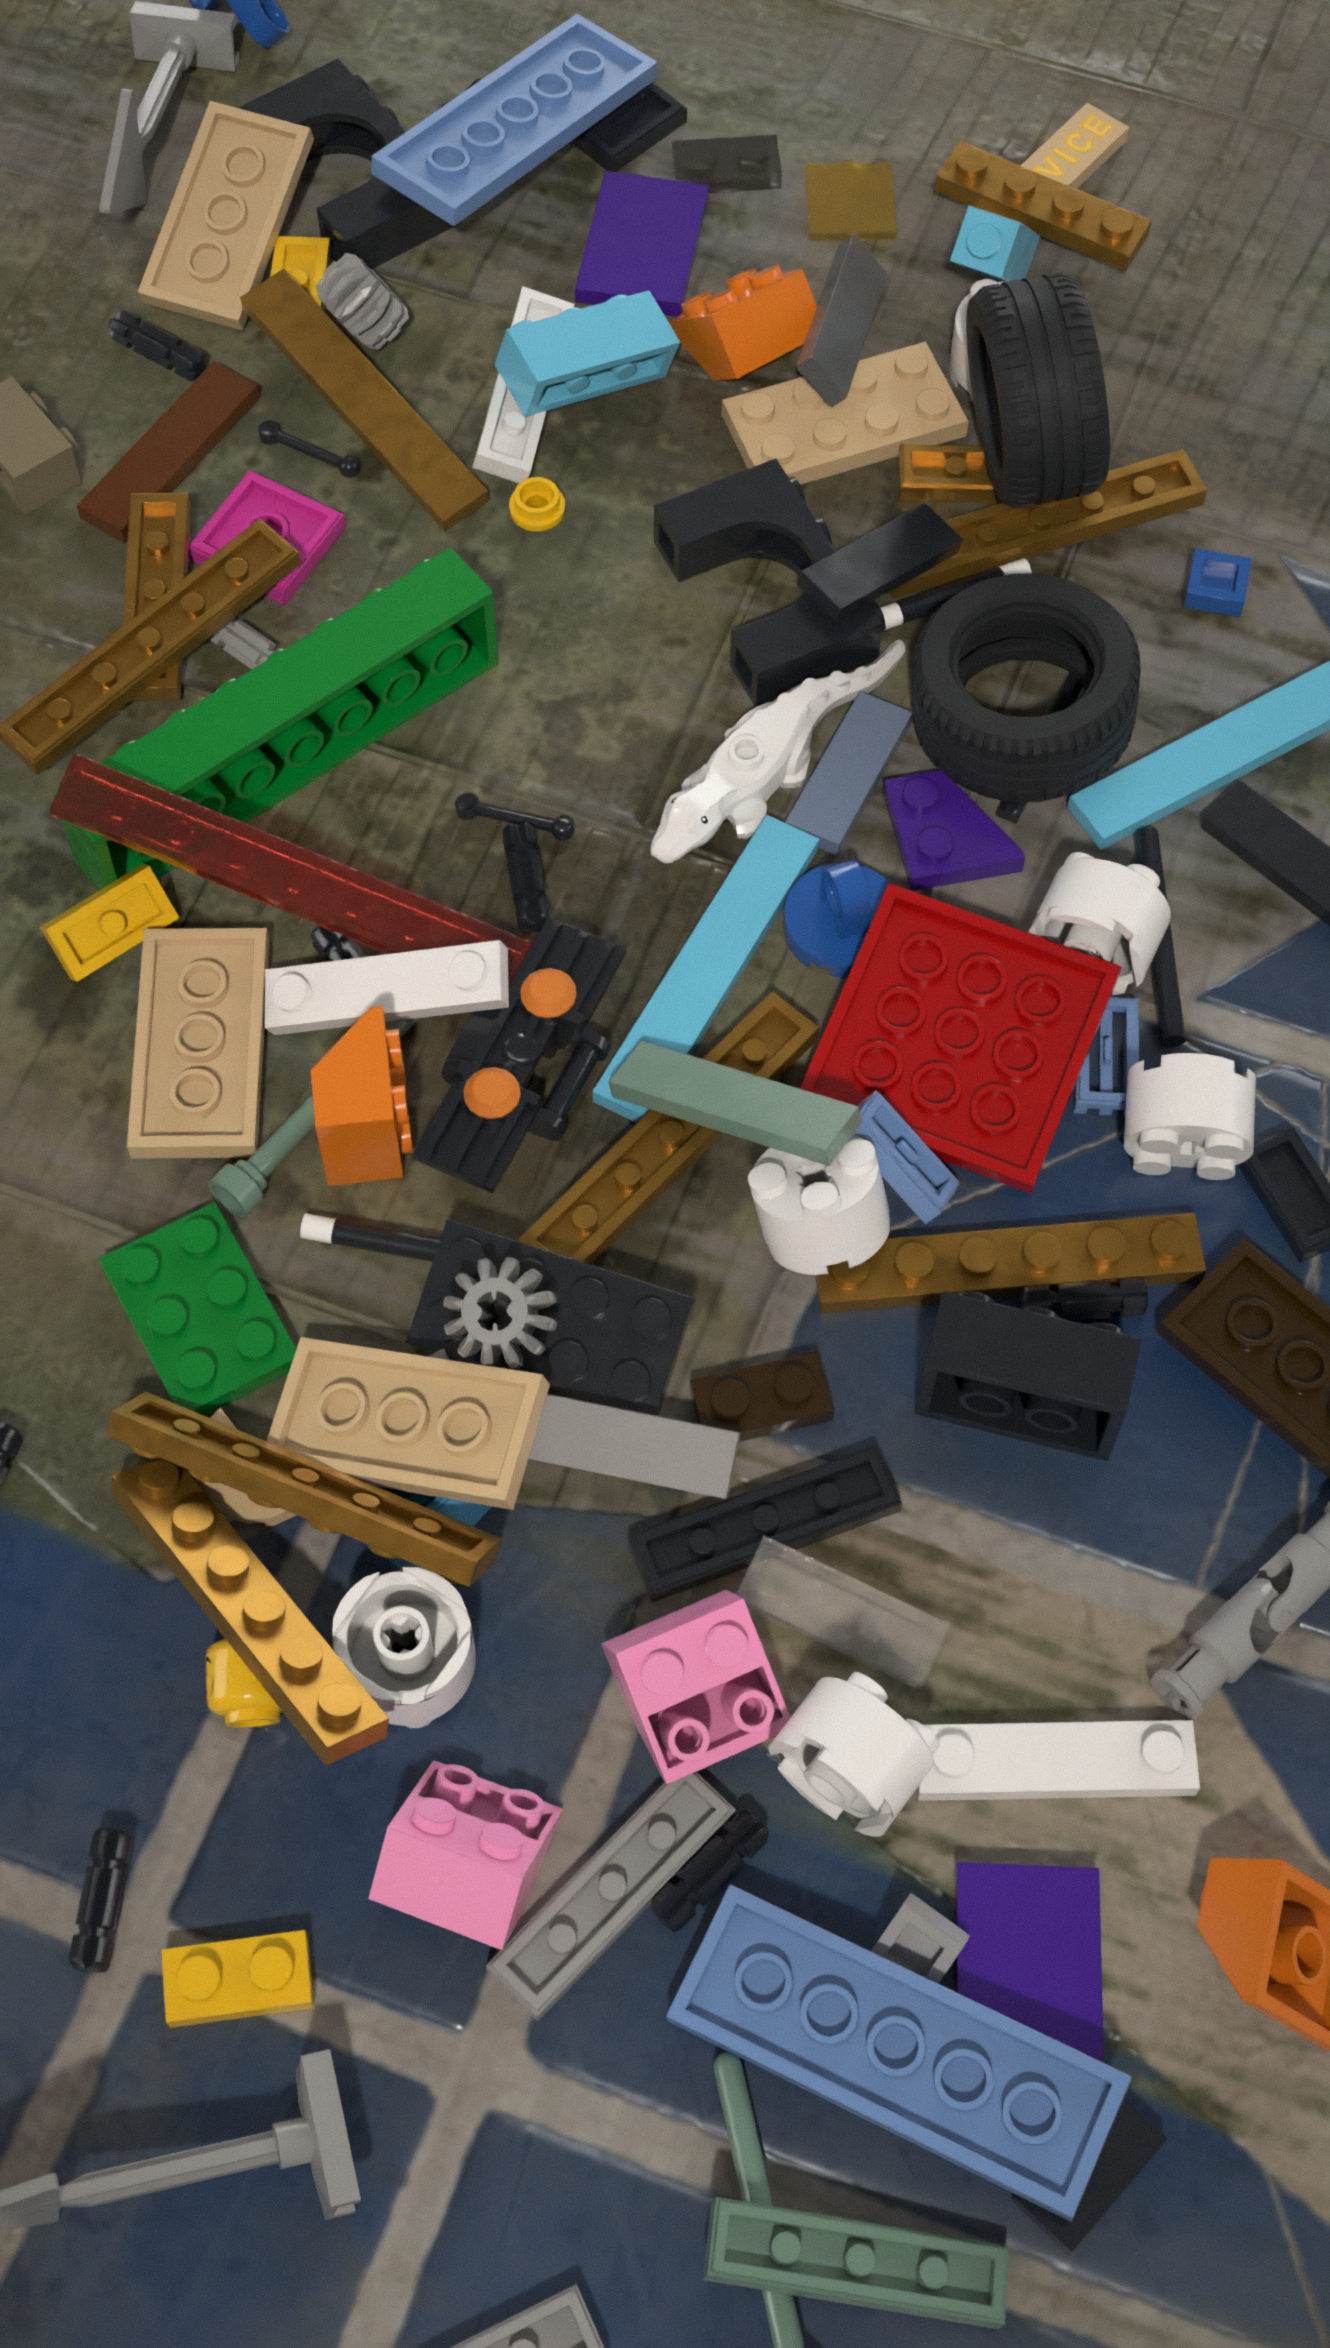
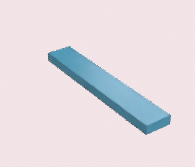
M1330 661L1071 795L1067 809L1098 848L1103 850L1132 835L1138 829L1149 826L1330 730Z
M766 814L593 1089L592 1099L594 1103L635 1123H638L651 1110L613 1098L608 1081L641 1041L693 1055L784 907L789 890L805 873L818 852L820 838Z

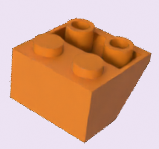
M774 265L759 272L754 268L731 277L726 281L728 289L713 296L711 291L688 299L681 304L684 313L668 321L680 343L714 381L738 379L803 345L817 304L803 269L782 272L779 265Z
M383 1006L370 1007L310 1070L315 1129L328 1186L403 1178L401 1154L413 1153L411 1125L406 1100L408 1097L404 1060L402 1059L399 1029L387 1030Z

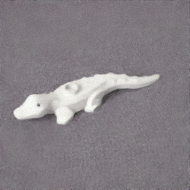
M898 639L892 642L876 660L865 667L860 666L848 673L834 671L829 676L816 679L807 678L801 684L780 694L774 701L759 705L741 717L735 726L727 729L724 734V741L712 753L707 764H704L686 778L681 785L682 791L671 795L666 802L660 825L651 843V855L663 863H672L691 850L707 843L715 835L725 819H728L734 827L737 838L747 839L752 837L766 816V801L778 787L796 788L801 787L805 782L811 757L810 743L812 731L816 725L832 709L854 700L859 691L869 693L879 686L901 661L905 653L903 641Z

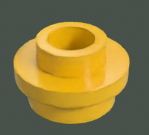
M531 477L520 482L509 500V512L512 520L519 527L528 531L541 532L552 529L562 521L565 515V498L555 483L543 477Z

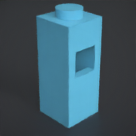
M968 205L950 261L973 273L1000 282L1021 280L1027 276L1040 235L1021 222Z

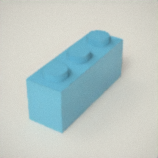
M645 291L630 296L617 295L604 303L582 309L572 307L564 310L559 315L534 322L531 320L518 322L511 328L506 329L494 365L523 415L527 417L664 378L667 375L680 341L651 292Z

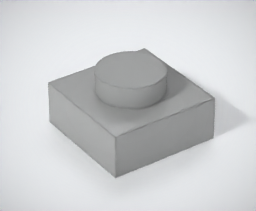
M910 1893L871 1952L939 1984L967 1943L970 1935Z

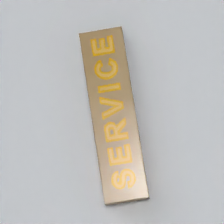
M1086 103L1020 166L1077 189L1127 141L1129 127L1093 105Z

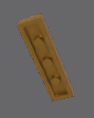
M962 141L958 142L935 178V192L966 205L1021 222L1042 237L1125 272L1149 236L1152 220Z
M131 493L122 627L187 576L191 504L188 493ZM183 659L131 701L180 700Z

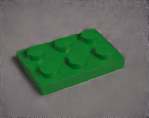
M215 1202L98 1258L105 1276L172 1403L205 1416L289 1373L296 1347Z

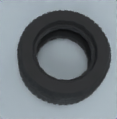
M1060 272L1044 274L1041 277L1037 275L1021 280L1016 279L1002 282L1000 285L983 286L968 301L966 315L967 352L979 435L987 469L998 498L1002 503L1019 509L1034 504L1041 505L1051 503L1054 500L1062 501L1072 499L1074 496L1081 497L1094 493L1106 481L1109 472V414L1096 332L1080 285L1073 278Z
M1038 573L1009 574L984 580L959 592L932 614L929 622L923 627L922 633L919 634L917 645L914 649L912 674L913 723L920 746L923 747L924 753L930 758L933 765L942 770L954 783L984 797L1002 801L1042 802L1067 796L1093 784L1094 781L1099 780L1104 773L1108 772L1119 761L1122 753L1128 747V742L1131 741L1136 722L1141 665L1138 644L1134 639L1132 629L1128 627L1129 624L1121 617L1117 609L1089 588L1060 577ZM1010 660L1043 661L1067 670L1082 683L1086 692L1082 698L1065 710L1042 717L1006 716L982 707L967 694L965 686L972 677L987 667Z

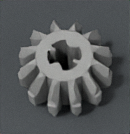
M346 253L323 272L324 276L316 284L319 299L363 345L379 350L387 341L391 342L402 331L400 328L409 319L406 305L362 259H359L356 255Z
M487 1258L478 1261L477 1267L481 1281L477 1283L472 1277L463 1272H460L455 1277L457 1284L467 1291L464 1300L455 1296H446L443 1305L445 1307L461 1312L462 1315L461 1318L451 1320L445 1324V1332L450 1336H460L468 1333L460 1343L457 1351L464 1358L468 1359L474 1356L482 1348L481 1365L496 1367L503 1352L504 1359L510 1368H520L523 1365L520 1345L523 1344L536 1355H541L545 1350L543 1343L532 1335L536 1327L545 1331H555L557 1322L547 1316L538 1315V1310L550 1307L556 1302L555 1295L550 1291L532 1294L540 1284L543 1276L539 1271L532 1268L518 1279L520 1267L519 1261L515 1258H505L499 1275H497L496 1268L491 1260ZM509 1297L512 1302L506 1311L512 1318L511 1323L507 1327L494 1323L493 1330H491L489 1324L492 1322L494 1315L488 1309L490 1304L495 1300L507 1304Z

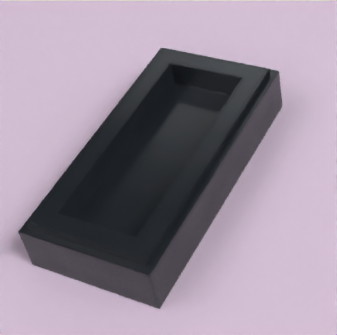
M652 82L577 136L576 147L606 171L617 172L687 122V107Z
M1290 1127L1254 1143L1252 1156L1237 1165L1299 1263L1330 1250V1183L1295 1129Z
M1123 2099L1072 2222L1018 2195L1012 2202L1064 2252L1070 2255L1165 2143L1167 2138Z

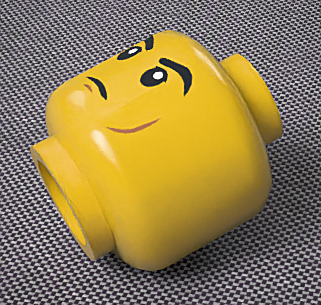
M221 1639L211 1644L205 1655L206 1703L210 1711L224 1716L225 1726L249 1728L280 1723V1713L283 1711L227 1640Z

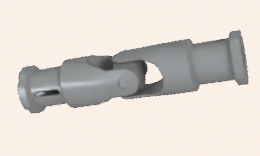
M1330 1502L1324 1508L1325 1515L1305 1534L1298 1533L1290 1538L1247 1584L1190 1637L1189 1644L1191 1647L1168 1670L1161 1668L1150 1679L1152 1688L1157 1696L1177 1716L1183 1720H1193L1195 1722L1204 1712L1202 1705L1225 1682L1235 1683L1287 1628L1330 1588Z

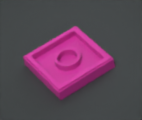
M249 470L189 544V560L201 565L261 518L293 546L300 555L301 564L263 594V596L285 606L346 528L344 514Z

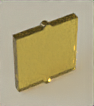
M845 160L843 164H805L809 241L845 240L852 234L859 240L897 239L892 163H853L851 160Z

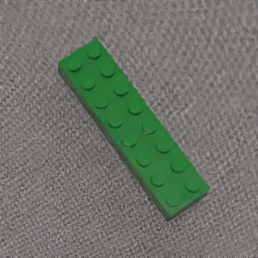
M449 547L432 559L422 560L409 573L385 588H379L370 592L362 602L338 617L323 621L312 633L291 646L276 650L265 662L244 675L224 682L216 692L192 707L177 711L164 724L145 736L125 743L114 755L90 770L73 775L62 787L52 793L74 861L98 890H101L141 864L149 865L157 880H159L498 664L493 591Z

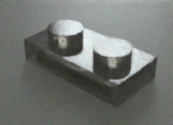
M777 135L672 141V161L674 177L677 181L709 185V193L781 189L782 169Z

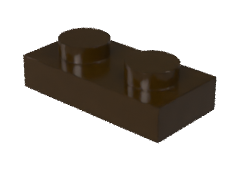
M817 1352L690 1380V1394L698 1423L741 1432L739 1442L833 1421L834 1408Z

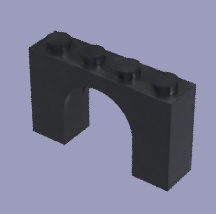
M338 58L238 107L246 111L309 127L314 141L306 162L329 154H351L371 161L372 155L405 133L391 108L388 106L382 107L371 95L364 79L358 74L353 75ZM375 176L365 184L317 208L320 237L330 238L332 260L337 262L342 256L349 253L362 259L371 269L455 227Z
M776 458L654 505V543L678 582L727 563L748 558H760L778 562L792 569L800 576L802 570L836 552L826 523L821 517L814 518L806 505L800 483L795 477L789 478ZM805 594L798 602L784 610L731 630L730 667L756 708L764 703L774 701L780 694L801 684L807 678L816 679L829 676L834 671L844 673L876 660L879 657L881 635L886 629L884 615L877 602L873 601L835 623Z

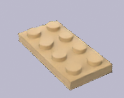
M209 101L137 292L142 303L243 331L248 315L242 309L240 297L258 286L262 281L314 141L309 127Z
M926 342L859 360L847 398L833 407L827 404L804 377L723 399L721 415L748 469L776 458L789 478L795 477L800 485L899 456L900 444L938 445L966 437L969 423Z
M267 928L144 929L127 1149L131 1159L250 1158L258 1150L265 1030V969H268L269 958Z
M300 1337L266 1441L376 1487L514 1510L550 1384L542 1374Z

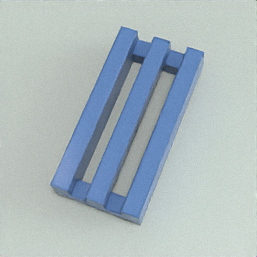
M1111 997L1098 1028L1099 1092L1089 1091L1088 1053L1074 1088V1113L1086 1114L1088 1108L1099 1109V1115H1111L1112 1110H1124L1125 1116L1128 1070L1135 1063L1139 1062L1138 998ZM1112 1012L1123 1013V1093H1113Z
M874 1091L858 1105L861 1124L854 1134L873 1144L881 1176L917 1216L927 1224L942 1213L960 1183L884 1097L877 1091Z

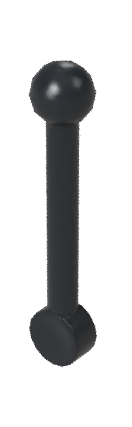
M272 420L264 421L258 427L260 440L264 444L273 445L277 442L339 468L341 475L346 478H353L359 474L360 463L353 456L342 458L281 432L279 424Z
M472 794L460 795L455 801L456 813L463 820H470L478 815L517 825L527 822L534 829L551 832L555 839L559 841H566L574 834V825L567 818H558L555 821L479 804L477 798Z

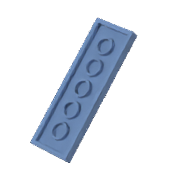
M575 14L372 155L371 174L447 223L455 226L656 79L658 62L581 15Z
M731 1884L666 2015L668 2022L1071 2222L1132 2079V2076Z

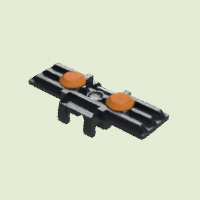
M548 917L511 983H508L509 1007L473 1012L448 1054L442 1069V1077L445 1082L452 1086L412 1154L413 1159L493 1194L528 1132L551 1141L561 1140L567 1130V1124L564 1120L596 1062L604 1061L611 1049V1045L606 1038L586 1028L622 963L626 955V948ZM559 1049L573 1053L542 1108L541 1095L529 1091L527 1086L542 1056L550 1060L552 1057L554 1058Z

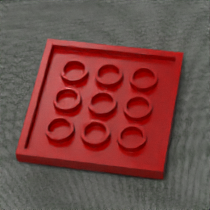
M888 883L799 1089L858 1106L866 1097L877 1091L939 1160L1032 1194L1119 979L1122 967Z

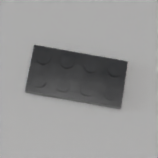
M446 1220L406 1343L432 1352H437L444 1348L451 1358L481 1365L482 1348L468 1359L462 1357L457 1352L460 1343L468 1333L460 1336L446 1334L444 1325L451 1320L461 1318L462 1315L461 1312L445 1307L443 1305L446 1296H455L464 1300L467 1291L457 1284L455 1277L460 1272H463L472 1277L477 1283L481 1281L477 1269L479 1260L484 1258L491 1260L496 1268L497 1275H499L505 1258H515L519 1261L520 1267L518 1279L532 1268L539 1271L543 1276L540 1284L532 1294L541 1291L554 1293L556 1302L550 1307L538 1310V1315L547 1316L555 1320L557 1326L555 1331H545L536 1327L532 1334L545 1346V1350L541 1355L532 1353L522 1344L519 1346L523 1357L522 1367L517 1369L510 1368L504 1359L503 1352L496 1367L542 1374L550 1384L549 1390L575 1399L659 1416L696 1303L695 1298L457 1221ZM509 1297L507 1304L497 1300L490 1304L488 1309L494 1315L492 1322L489 1324L491 1330H493L494 1323L503 1327H507L511 1323L512 1318L506 1311L512 1302Z

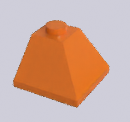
M1210 1857L1205 1886L1200 1895V1912L1197 1928L1241 2000L1320 2048L1330 2051V1890L1282 1859Z

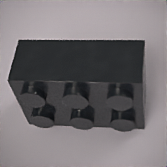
M943 1291L914 1414L1108 1461L1127 1413L1142 1338L1127 1335L1123 1329L1108 1323L1085 1325L1060 1319L1059 1315L1055 1312L1041 1307L1018 1309L997 1304L989 1296L979 1292L962 1291L955 1294Z

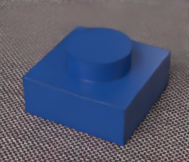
M1195 548L1184 607L1241 617L1252 558Z

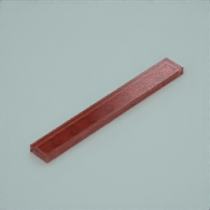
M76 753L72 756L50 807V815L388 954L500 940L508 948V983L510 984L533 944L523 938Z

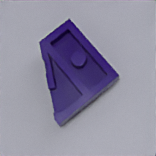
M942 770L884 780L882 794L911 891L1023 872L1025 863L1023 851Z

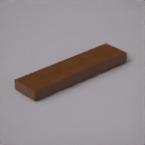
M214 361L77 505L80 519L125 543L128 540L131 493H172L260 399L258 384Z

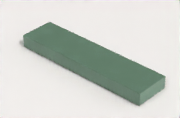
M641 1041L608 1081L613 1098L827 1166L831 1165L861 1124L858 1106L645 1041Z
M715 2197L711 2202L703 2280L999 2329L1005 2325L1010 2246Z

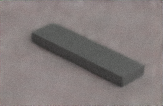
M854 234L839 243L796 369L831 407L847 398L887 276V272Z

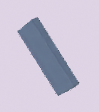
M859 691L785 823L820 838L819 849L838 856L912 724L913 712Z

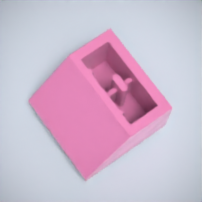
M728 1590L721 1591L601 1643L625 1706L666 1784L777 1736L791 1718L744 1598Z
M433 1760L387 1827L368 1899L502 1950L525 1910L559 1824L563 1809L544 1802L538 1795L528 1790L509 1789L478 1777L476 1773L464 1766L445 1765Z

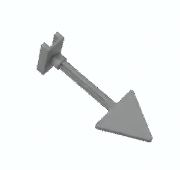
M139 1L134 2L129 15L135 59L160 63L138 110H136L134 90H121L99 205L100 213L115 214L146 204L147 193L142 160L145 146L152 139L183 70L192 66L231 72L236 71L240 62L239 51L234 50L233 30L237 24L236 14Z
M330 2049L301 2055L296 2069V2082L301 2117L272 2123L271 2131L86 2173L62 2186L58 2185L57 2173H51L0 2190V2230L59 2221V2209L62 2207H94L277 2163L280 2170L306 2163L311 2164L313 2179L325 2220L354 2214L356 2211L354 2204L359 2203L361 2197Z

